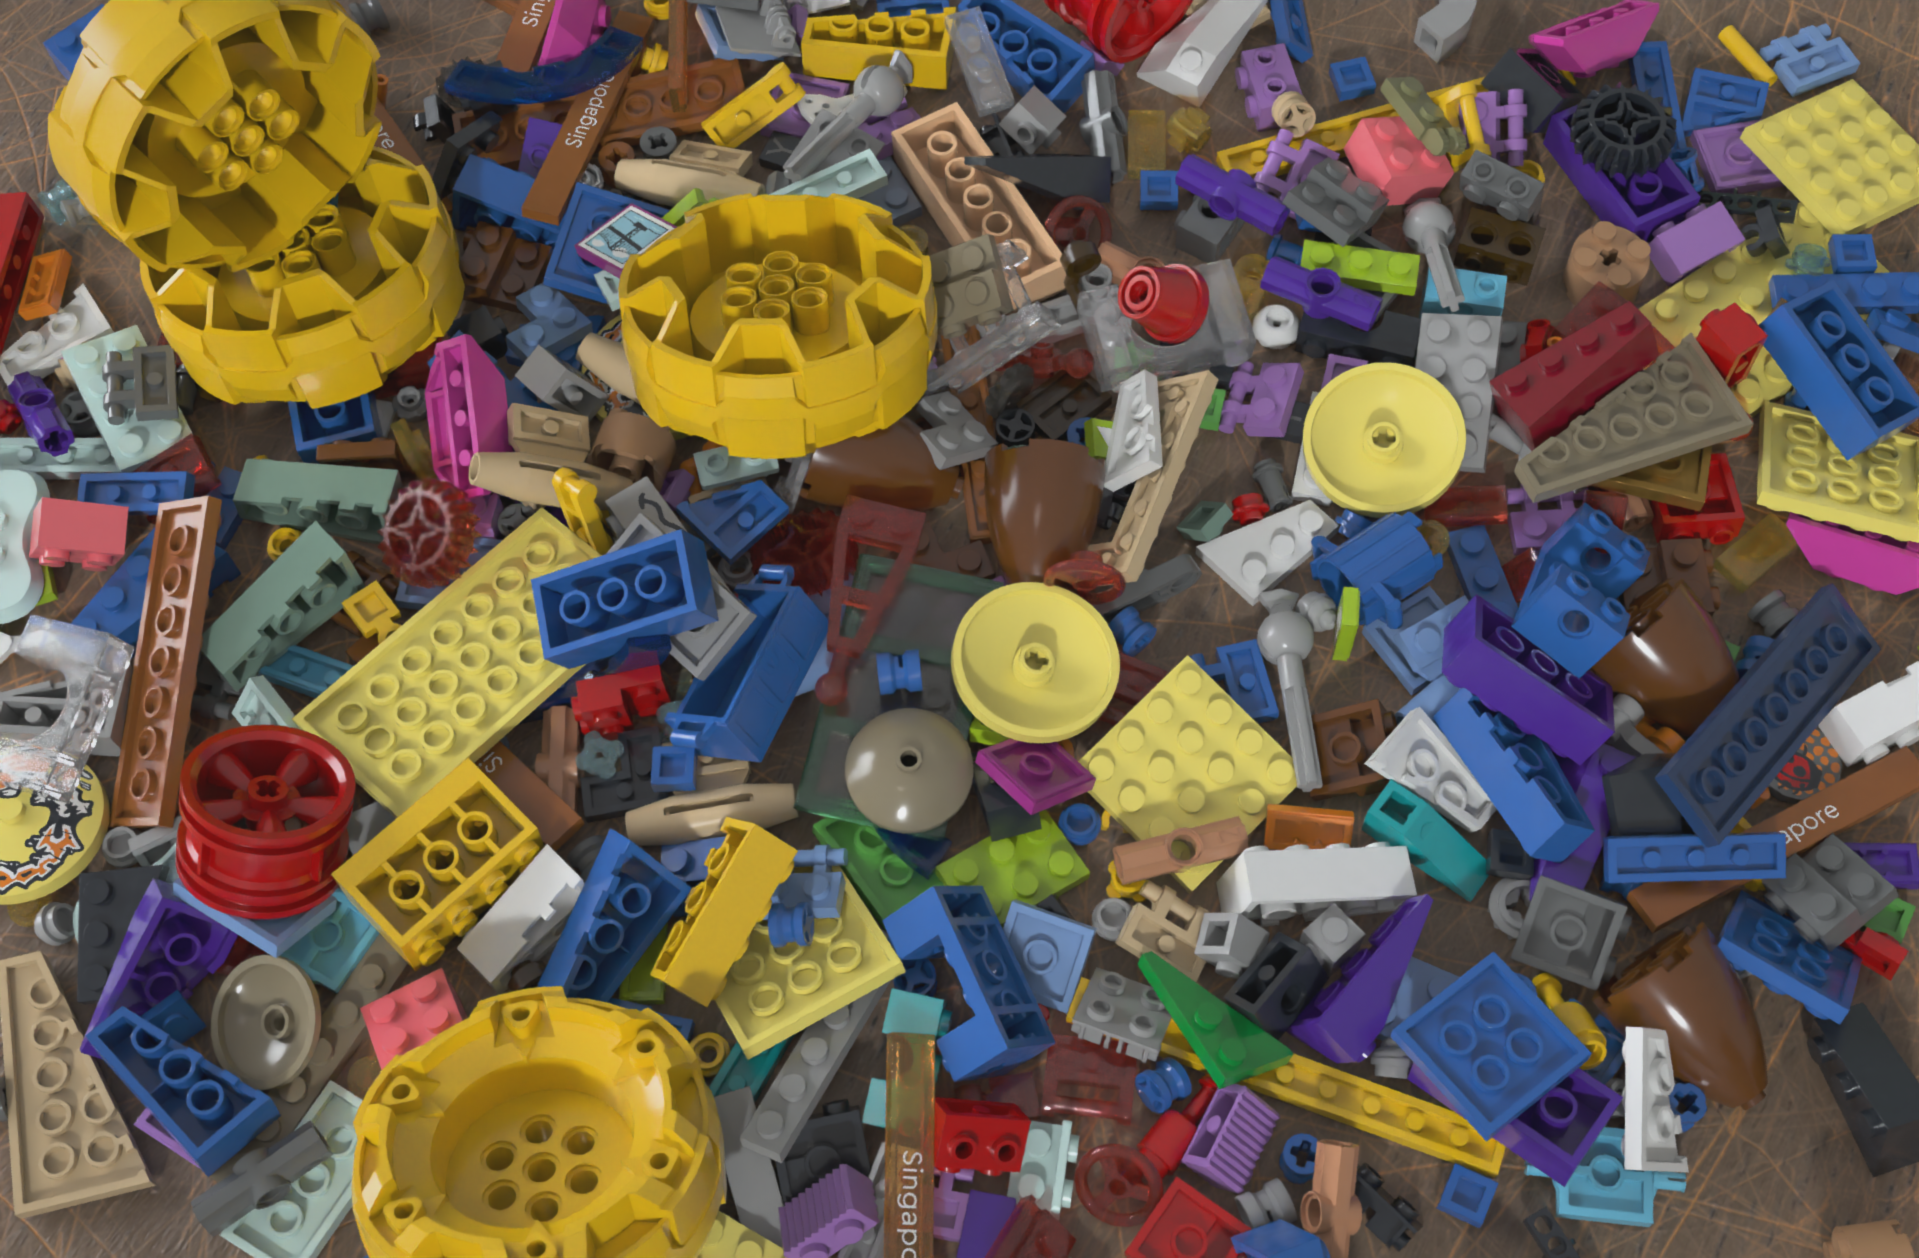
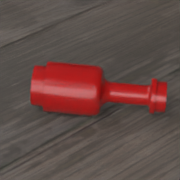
M1209 1073L1199 1079L1201 1089L1183 1111L1178 1112L1173 1109L1165 1111L1138 1143V1152L1133 1159L1152 1178L1162 1181L1166 1175L1172 1176L1182 1164L1181 1160L1197 1130L1196 1123L1206 1112L1218 1088Z

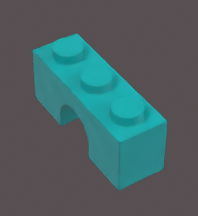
M894 988L891 989L882 1033L898 1036L906 1041L912 1052V1064L909 1071L898 1080L893 1081L878 1077L871 1078L862 1123L913 1135L919 1133L920 1126H926L931 1102L930 1099H926L930 1081L938 1082L942 1067V1055L936 1054L938 1047L936 1041L940 1036L943 1037L949 1033L953 1011L946 1010V1000Z

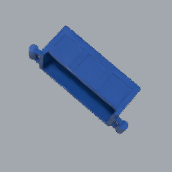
M763 564L759 568V573L748 584L736 585L734 591L738 594V599L753 611L757 617L704 681L694 677L677 712L667 713L664 721L673 729L670 735L672 745L696 748L699 756L762 762L832 625L801 587L791 586L795 574L791 565ZM763 581H781L780 584H762Z

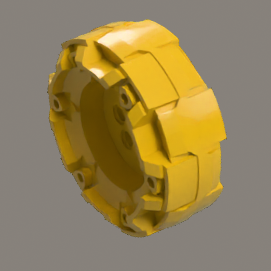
M110 0L80 34L81 43L84 48L78 58L68 85L63 88L55 104V110L48 113V139L52 159L58 173L77 193L83 207L111 236L122 242L141 261L163 273L170 267L177 269H205L225 265L232 272H236L260 263L294 243V236L338 194L345 184L355 182L372 152L382 122L374 115L378 93L375 62L381 56L369 35L347 14L337 0Z
M375 146L355 182L346 183L339 191L338 207L326 204L294 236V243L260 263L236 272H232L225 265L205 269H177L170 267L163 273L140 260V275L144 289L154 308L158 325L171 348L177 352L189 375L199 386L213 396L234 405L240 402L307 401L308 405L314 409L347 401L383 386V382L387 380V375L402 365L416 351H422L438 337H444L460 309L465 289L459 269V246L453 224L444 204L439 198L430 174L423 165L415 166L402 156Z
M751 193L731 196L684 212L685 224L669 231L643 253L631 254L624 265L618 287L622 318L621 337L625 355L629 362L634 390L642 408L660 427L669 426L673 430L691 436L697 435L711 442L723 445L728 448L729 456L759 459L803 457L809 453H814L816 448L828 446L852 436L861 437L879 428L886 429L909 412L927 390V370L937 341V301L933 286L929 255H923L914 241L893 225L892 213L879 206L836 193H832L828 197L807 194H764L753 196Z
M562 986L522 989L478 1001L477 1007L470 1014V1018L453 1025L426 1044L412 1049L404 1055L396 1054L370 1086L353 1121L358 1142L355 1149L352 1172V1205L360 1237L369 1258H697L710 1235L720 1204L726 1203L727 1180L724 1160V1137L718 1109L711 1089L704 1081L699 1059L687 1040L673 1025L650 1008L639 1011L597 1000L566 998Z

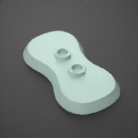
M0 470V624L9 623L27 615L40 600L44 589V575L37 558H29L33 510L42 497L50 498V492L43 477L29 470Z

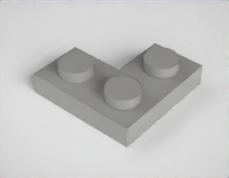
M949 391L923 397L916 408L933 427L932 429L921 431L920 436L926 443L939 470L985 457L991 448L998 445L996 440L987 432L985 426L978 422L962 406L961 401Z

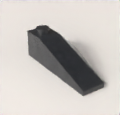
M1029 154L964 157L965 165L1053 200L1072 202L1073 210H1095V203L1110 202V156Z

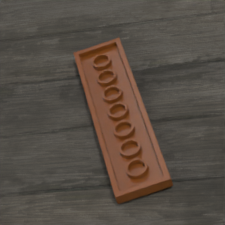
M716 59L630 77L594 154L599 153L608 143L615 141L624 142L630 146L639 145L642 134L653 127L662 126L669 128L676 137L705 131L701 123L745 91L738 59ZM580 88L516 101L517 111L499 116L503 120L497 133L500 139L495 148L487 154L485 152L481 153L478 157H487L503 167L514 171L518 170L529 117L563 125ZM472 110L452 114L455 133L475 121Z
M212 496L159 503L108 827L116 828L123 826L136 829L173 828L174 817L178 811L177 796L180 773L184 764L183 757L186 737L191 726L190 710L192 697L197 686L196 670L199 652L203 645L204 617L209 605L210 577L215 565V544L217 532L221 525L220 511L222 500Z

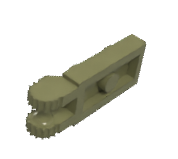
M1414 77L1386 78L1381 86V92L1415 137L1421 140L1433 156L1446 155V152H1449L1450 155L1463 154V151L1467 148V138L1462 134L1463 132L1459 127H1452L1443 115L1442 109L1424 91L1420 81Z

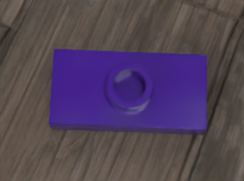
M529 117L518 171L526 172L536 179L562 124Z
M1844 842L1896 889H1919V857L1916 843Z

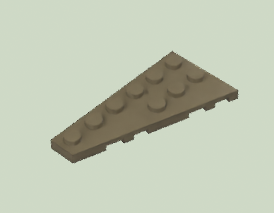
M1690 333L1670 352L1666 351L1660 355L1655 363L1645 371L1637 372L1597 402L1594 409L1586 415L1578 416L1559 435L1550 437L1519 460L1514 473L1532 502L1536 503L1748 434L1754 423L1694 335Z

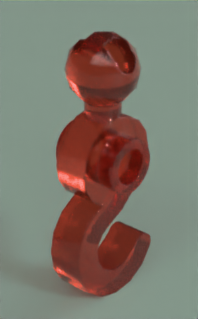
M1035 342L1030 345V348L1011 352L1010 343H996L988 345L983 349V366L994 371L1024 369L1027 372H1031L1032 377L1039 379L1050 378L1058 370H1065L1071 377L1080 379L1086 377L1095 365L1094 357L1088 350L1076 348L1067 354H1062L1061 350L1054 348V344L1051 342Z

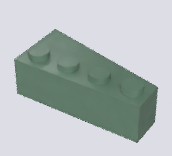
M247 458L233 497L238 514L243 519L306 530L316 520L331 536L394 548L397 547L409 507L399 470L275 461L272 459Z
M315 520L202 634L203 645L200 651L237 692L247 684L249 678L256 677L261 668L264 666L269 667L288 652L287 649L298 644L343 608L341 602L365 588V585L346 552Z

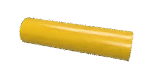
M1733 25L1725 27L1719 33L1718 39L1755 80L1767 82L1769 87L1777 81L1778 75Z

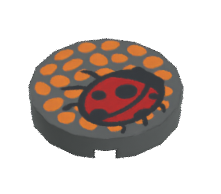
M1816 728L1768 786L1770 795L1779 801L1795 805L1839 781L1842 768L1841 758L1822 731Z

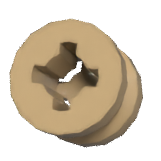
M1295 91L1285 92L1278 96L1271 109L1272 117L1279 127L1292 132L1295 138L1307 134L1313 128L1316 120L1315 111L1302 94Z

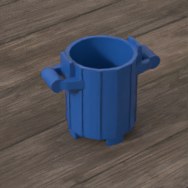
M1409 511L1401 516L1393 512L1386 514L1339 546L1331 543L1324 536L1314 537L1311 540L1314 560L1310 562L1312 579L1314 581L1320 580L1325 593L1335 601L1337 610L1343 587L1358 588V591H1360L1359 625L1364 624L1368 626L1379 619L1387 624L1390 629H1399L1403 626L1401 600L1435 578L1436 572L1443 568V557L1440 552L1433 556L1422 534L1416 529L1423 523L1415 514Z

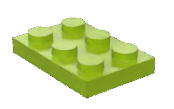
M1047 810L1039 812L1042 829L994 842L988 836L936 866L935 874L945 886H983L1003 928L1014 899L1037 906L1055 892L1059 897L1088 880L1090 871Z

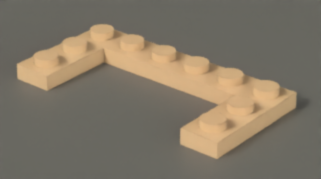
M1209 370L1157 381L1163 467L1136 481L1112 542L1089 546L1086 556L1067 590L1136 582L1139 575L1144 569V563L1152 543L1158 535V528L1166 508L1172 500V494L1179 476L1185 468L1186 459L1192 444L1198 436L1199 427L1207 407L1212 401V395L1219 379Z

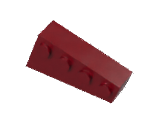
M1628 301L1489 381L1499 414L1527 447L1533 451L1550 437H1556L1567 429L1570 422L1578 416L1583 415L1589 409H1594L1596 403L1603 399L1614 387H1619L1637 372H1641L1659 356L1652 323L1631 301Z

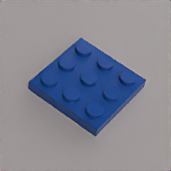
M577 182L544 276L543 285L608 304L594 274L603 271V269L578 256L574 245L631 203L659 218H662L670 210Z
M1741 890L1731 906L1718 939L1717 946L1727 960L1732 963L1734 969L1739 971L1746 970L1762 979L1763 984L1771 991L1780 995L1788 994L1800 1001L1814 1016L1825 1020L1831 1019L1840 1025L1850 1011L1862 958L1841 946H1837L1829 952L1818 941L1813 944L1808 943L1793 925L1796 922L1785 914L1782 916L1778 915L1769 905Z
M1494 951L1396 1026L1390 1035L1486 1142L1588 1061L1592 1054Z

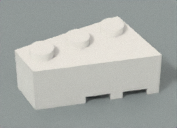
M546 844L480 922L465 934L461 944L457 947L458 951L498 995L508 989L507 984L511 978L510 974L518 964L526 960L538 961L557 944L584 886L582 878Z

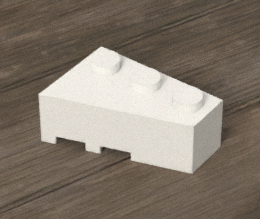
M1919 661L1906 668L1907 675L1887 684L1881 681L1838 704L1818 725L1847 767L1862 760L1867 765L1872 764L1887 755L1890 751L1888 748L1898 745L1900 749L1905 746L1909 747L1919 740Z

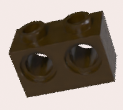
M1472 207L1453 264L1470 271L1507 276V283L1527 286L1546 228L1518 220L1511 221L1501 215Z

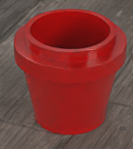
M1170 264L1164 267L1137 266L1131 269L1122 279L1118 290V304L1122 313L1142 325L1150 336L1157 340L1174 344L1192 337L1203 324L1209 307V290L1204 277L1192 267L1182 264Z

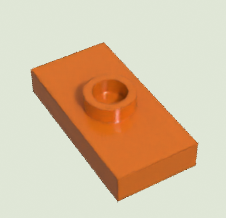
M65 248L33 257L18 314L25 321L59 312L73 258Z
M1267 804L1263 846L1273 850H1284L1293 845L1304 844L1308 845L1310 849H1324L1332 844L1347 843L1351 848L1354 812Z

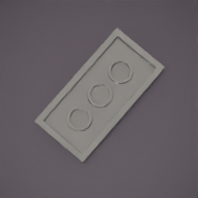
M1422 313L1415 368L1439 381L1451 393L1461 410L1466 428V447L1459 471L1485 473L1494 404L1489 381L1497 377L1503 328L1502 316Z
M640 512L606 554L665 535L666 533L648 516ZM711 573L719 621L657 641L690 673L702 681L709 676L757 617L753 611Z

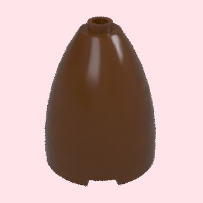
M904 415L886 429L879 428L861 437L852 436L843 441L816 448L815 452L811 454L808 469L805 472L798 496L829 506L877 513L912 512L947 505L950 498L957 500L965 477L958 475L960 470L958 465L942 470L937 468L926 443L920 436L921 431L925 430Z
M1029 439V446L1008 449L1007 445L999 444L986 453L984 470L986 516L996 558L1008 585L1022 582H1038L1067 589L1075 573L1078 572L1091 544L1098 522L1106 472L1105 459H1095L1089 456L1088 447L1062 440Z
M1672 577L1654 586L1629 604L1630 608L1626 612L1631 617L1624 638L1590 669L1595 675L1609 683L1615 694H1626L1636 700L1644 710L1646 717L1663 727H1668L1676 733L1690 738L1739 682L1740 677L1731 652L1718 626L1703 603L1682 578L1677 581Z
M1701 922L1696 926L1697 931L1693 933L1687 925L1635 956L1636 960L1620 973L1623 978L1618 981L1615 975L1611 976L1609 983L1604 982L1592 996V1001L1625 1039L1626 1027L1666 1030L1674 1080L1681 1084L1691 1083L1697 1086L1707 1099L1730 1108L1741 1106L1743 1110H1747L1765 1098L1766 1094L1763 1090L1768 1085L1767 1061L1760 1027L1739 975L1732 963L1727 960L1717 946L1718 941L1704 922Z

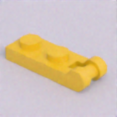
M781 62L774 66L767 75L701 124L717 146L736 148L805 96L806 91L800 83H794L789 76L791 71L784 62ZM778 85L783 94L775 100L769 91Z
M567 467L558 469L553 476L552 485L569 529L599 554L605 555L614 544L603 528L601 522L603 514L594 502L597 495L596 486L586 479H579L578 474Z

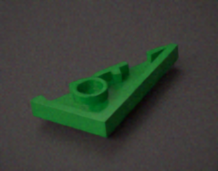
M1152 951L1142 954L1137 963L1138 967L1219 1089L1288 1064L1293 1053L1287 1046Z

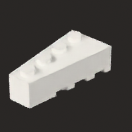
M1375 842L1360 848H1350V845L1347 843H1337L1329 845L1324 849H1310L1308 845L1299 844L1287 847L1284 850L1271 851L1266 846H1253L1245 849L1216 882L1221 913H1240L1249 920L1260 919L1261 927L1279 925V920L1288 919L1296 914H1303L1305 922L1314 921L1333 903L1342 909L1347 916L1395 911L1407 898L1417 896L1407 846H1390L1388 842Z

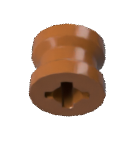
M615 141L608 143L600 150L598 155L604 181L609 187L617 189L615 186V170L617 165L615 163L618 164L621 159H636L633 148L624 142Z

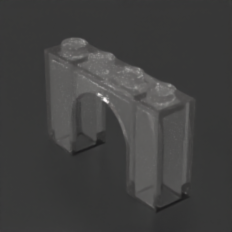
M1230 258L1192 267L1201 273L1207 283L1209 307L1199 331L1188 341L1174 346L1155 345L1145 341L1135 333L1129 324L1127 316L1122 313L1119 307V289L1117 284L1079 292L1077 312L1101 392L1112 390L1115 393H1119L1120 386L1125 383V380L1143 370L1156 375L1157 381H1161L1179 374L1207 371L1211 367L1226 364L1228 367L1238 366L1252 357L1256 339Z
M30 615L14 653L39 667L63 672L67 682V698L58 719L42 734L27 740H14L0 736V786L66 804L70 803L73 793L80 782V777L89 755L96 744L97 736L108 710L113 704L114 696L122 677L129 666L130 658L135 649L133 646L111 633Z

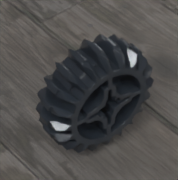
M1619 82L1614 89L1604 84L1599 91L1591 90L1587 98L1582 99L1578 104L1571 120L1570 142L1575 143L1574 154L1583 155V165L1595 164V173L1602 169L1609 171L1610 179L1616 173H1621L1625 180L1632 176V173L1642 178L1648 170L1655 172L1660 164L1668 159L1671 148H1673L1676 141L1677 132L1675 130L1677 128V120L1672 118V107L1663 106V97H1651V88L1645 92L1637 90L1636 83L1631 88H1625Z

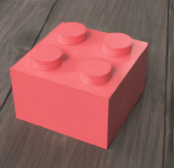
M1400 116L1362 118L1343 148L1356 176L1362 181L1377 186L1381 190L1382 195L1389 199L1386 206L1412 204L1419 198H1437L1455 173L1446 155L1433 156L1421 140L1415 137Z
M42 497L33 510L29 558L39 559V564L43 566L64 567L65 562L82 563V569L107 571V566H114L125 554L129 507Z
M442 968L360 1008L381 1070L396 1054L404 1055L406 1052L426 1044L453 1025L468 1019L461 999Z

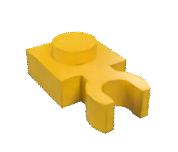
M377 580L341 602L343 609L366 639L377 633L378 643L381 644L402 626L401 624L393 623L401 617L400 611Z

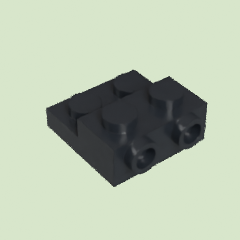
M848 1099L822 1104L823 1112L809 1117L783 1163L776 1161L784 1207L785 1202H792V1198L798 1197L799 1193H805V1188H812V1183H819V1179L825 1178L826 1174H832L833 1169H839V1164H847L866 1177H869L871 1167L859 1105L850 1107Z

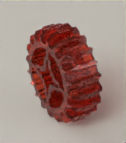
M424 478L422 481H410L408 488H398V500H387L390 511L387 514L380 515L385 520L384 528L377 530L383 536V541L377 546L382 552H385L381 562L391 567L390 574L400 578L407 585L426 589L435 588V586H448L450 579L461 578L460 567H471L468 559L469 555L479 552L473 546L474 540L482 536L475 530V526L482 520L476 514H473L477 505L468 499V493L463 489L457 488L453 483L445 480Z
M819 507L815 508L812 512H806L802 508L798 514H787L786 518L777 523L754 544V547L749 550L752 564L751 569L755 577L763 564L791 565L795 572L791 586L801 587L808 597L815 594L822 597L823 591L827 589L837 590V583L848 581L849 572L857 569L856 561L860 558L858 540L854 529L851 528V525L845 520L843 515L836 516L833 510L822 513ZM763 581V582H762V584H780V583H781V581Z

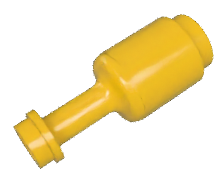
M1541 973L1532 979V983L1535 985L1537 997L1592 1053L1588 1061L1579 1068L1589 1070L1598 1066L1606 1057V1039L1586 1008L1577 1002H1565L1561 997L1562 985L1552 974Z

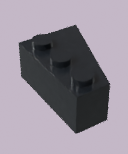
M1864 1002L1851 1006L1850 1011L1840 1025L1831 1019L1814 1018L1810 1036L1807 1040L1809 1053L1814 1062L1819 1065L1872 1176L1876 1177L1919 1162V1082Z

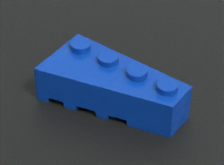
M962 0L958 5L962 31L1022 98L1035 85L1065 114L1082 95L1081 81L1084 79V74L1095 70L1094 54L1011 0Z

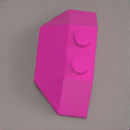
M556 0L541 58L535 73L543 95L557 93L588 74L603 44L602 35L604 28L609 27L611 22V8L609 5H606L605 0Z
M1624 0L1611 7L1590 12L1529 35V43L1558 70L1573 72V76L1578 78L1593 77L1596 75V71L1603 68L1618 67L1621 61L1636 55L1659 12V3Z
M464 334L436 343L434 351L436 358L430 368L425 389L433 469L442 484L451 492V497L455 502H463L491 493V491L471 485L469 482V466L474 453L513 452V447L509 445L508 404L505 379L471 335Z
M1792 512L1788 513L1786 526L1813 569L1824 572L1833 578H1843L1865 585L1869 589L1885 591L1894 595L1919 588V543L1899 541L1891 536L1871 531H1857L1846 525L1829 521H1816L1808 516Z

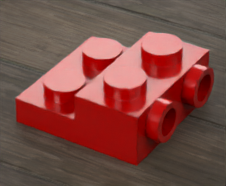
M1726 453L1711 454L1705 503L1700 511L1653 500L1650 503L1654 513L1652 526L1657 543L1660 540L1701 538L1709 539L1714 545L1726 544L1733 540L1734 537H1738L1745 520V514Z
M659 664L576 681L578 696L571 697L573 714L576 722L580 723L582 734H592L594 739L600 738L604 741L617 740V733L635 730L632 715L639 714L642 717H651L662 713L665 708L673 707L670 691Z
M1176 1176L1126 1249L1124 1256L1126 1258H1247L1245 1252L1236 1254L1231 1237L1249 1231L1251 1228Z

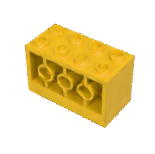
M468 757L335 870L332 876L347 899L401 957L417 971L423 965L427 967L436 962L444 953V946L457 935L459 937L464 936L474 927L479 920L478 916L489 906H494L544 848V844L538 828Z

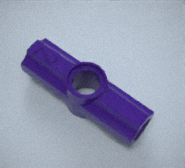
M1192 154L1184 159L1176 175L1175 184L1208 201L1211 210L1225 220H1234L1238 217L1271 236L1279 233L1290 214V209L1282 204L1283 201L1258 189L1254 179L1240 169H1232L1226 172Z
M1277 256L1271 257L1260 283L1261 289L1301 304L1304 312L1312 318L1323 319L1330 316L1365 331H1369L1372 328L1383 301L1380 297L1342 283L1337 273L1331 269L1316 268L1309 270Z
M28 371L14 375V380L7 388L11 399L23 418L28 435L34 438L41 452L50 453L53 457L68 453V448L75 442L72 430L57 406L53 391L45 386L40 376L31 375Z

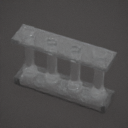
M1007 239L1003 243L996 245L1008 290L1018 309L1017 315L1002 325L997 322L984 326L987 333L970 347L964 335L949 339L955 354L952 359L940 367L937 366L932 356L927 370V390L921 399L949 391L953 396L959 395L1061 327L1053 311L1039 301L1032 304L1015 268L1029 259L1023 249L1011 240Z

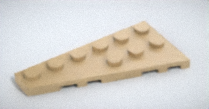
M37 951L0 960V1012L14 1215L23 1219L156 1186L96 1058L80 1052V1046L85 1035L48 957L43 952Z

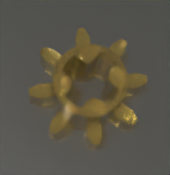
M1189 106L1187 110L1183 107L1179 108L1171 115L1167 122L1166 130L1172 135L1167 143L1180 153L1183 150L1186 153H1189L1190 150L1194 152L1201 150L1207 144L1212 134V129L1206 124L1211 117L1199 107L1194 109Z

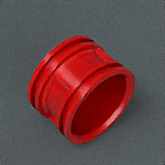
M1043 0L1049 9L1058 14L1067 24L1079 29L1097 49L1117 63L1131 62L1153 49L1156 43L1177 26L1193 0Z
M280 725L241 726L213 735L196 746L186 758L180 773L179 810L182 819L177 831L175 863L178 876L186 889L203 904L217 911L249 919L289 917L308 911L327 900L339 887L332 873L347 861L349 848L347 826L352 817L356 784L354 771L347 758L334 745L317 735L297 728ZM293 816L310 824L309 826L292 831H287L285 827L286 820L291 819ZM244 817L246 826L250 830L232 826V824Z

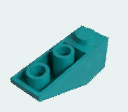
M1392 779L1367 811L1361 828L1363 832L1378 842H1388L1390 846H1407L1411 864L1467 901L1471 902L1489 877V875H1486V859L1427 802Z

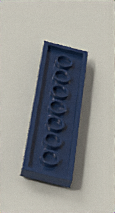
M1833 583L1821 587L1655 777L1656 781L1706 848L1721 844L1881 650L1880 646Z

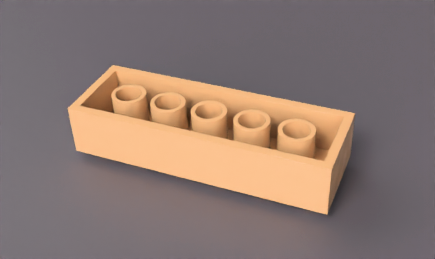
M957 102L891 132L895 162L951 246L954 247L985 234L994 236L1014 310L1005 315H1011L1028 309L1066 290L1064 286L1066 273L1060 262L1062 253L1013 183L964 164L965 156L994 155Z

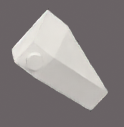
M1209 0L1155 44L1138 70L1137 77L1200 107L1268 0Z

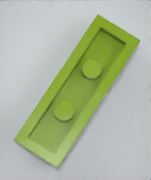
M1304 240L1300 266L1309 270L1316 268L1331 269L1337 273L1342 283L1355 288L1414 296L1417 287L1420 255L1348 245L1342 247L1339 244Z

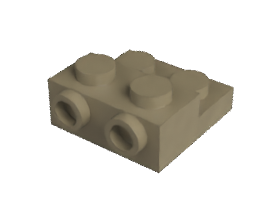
M985 234L929 256L937 301V334L944 336L945 339L956 338L966 334V328L978 323L979 326L995 324L1002 320L1001 315L1014 311L993 235Z

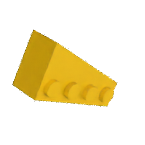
M944 7L943 13L926 14V9L911 10V16L889 17V12H878L868 19L859 20L855 14L807 18L801 41L803 75L855 81L859 73L869 66L881 65L889 67L894 51L901 50L912 65L913 82L905 83V86L947 89L956 44V7Z
M729 817L725 818L720 831L727 834L718 850L715 848L710 849L704 865L708 867V875L705 881L699 883L696 887H692L685 901V912L688 913L685 922L679 920L674 924L650 973L652 977L708 1007L711 1000L717 999L724 990L727 982L725 977L733 962L738 961L746 952L750 941L748 938L756 922L762 921L768 914L772 905L770 898L778 884L783 883L790 876L794 868L793 859L798 850L760 826Z

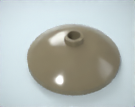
M896 709L875 717L856 734L846 756V785L855 806L872 823L886 830L898 833L925 832L937 828L950 820L967 800L973 781V758L964 736L947 719L923 709ZM905 756H913L916 758L917 763L912 767H906L901 763V760Z
M260 955L239 964L221 985L212 1010L211 1038L216 1057L223 1070L226 1069L255 1090H271L293 1081L305 1069L315 1052L321 1029V1007L316 988L305 970L294 961L282 956L275 958L271 955Z

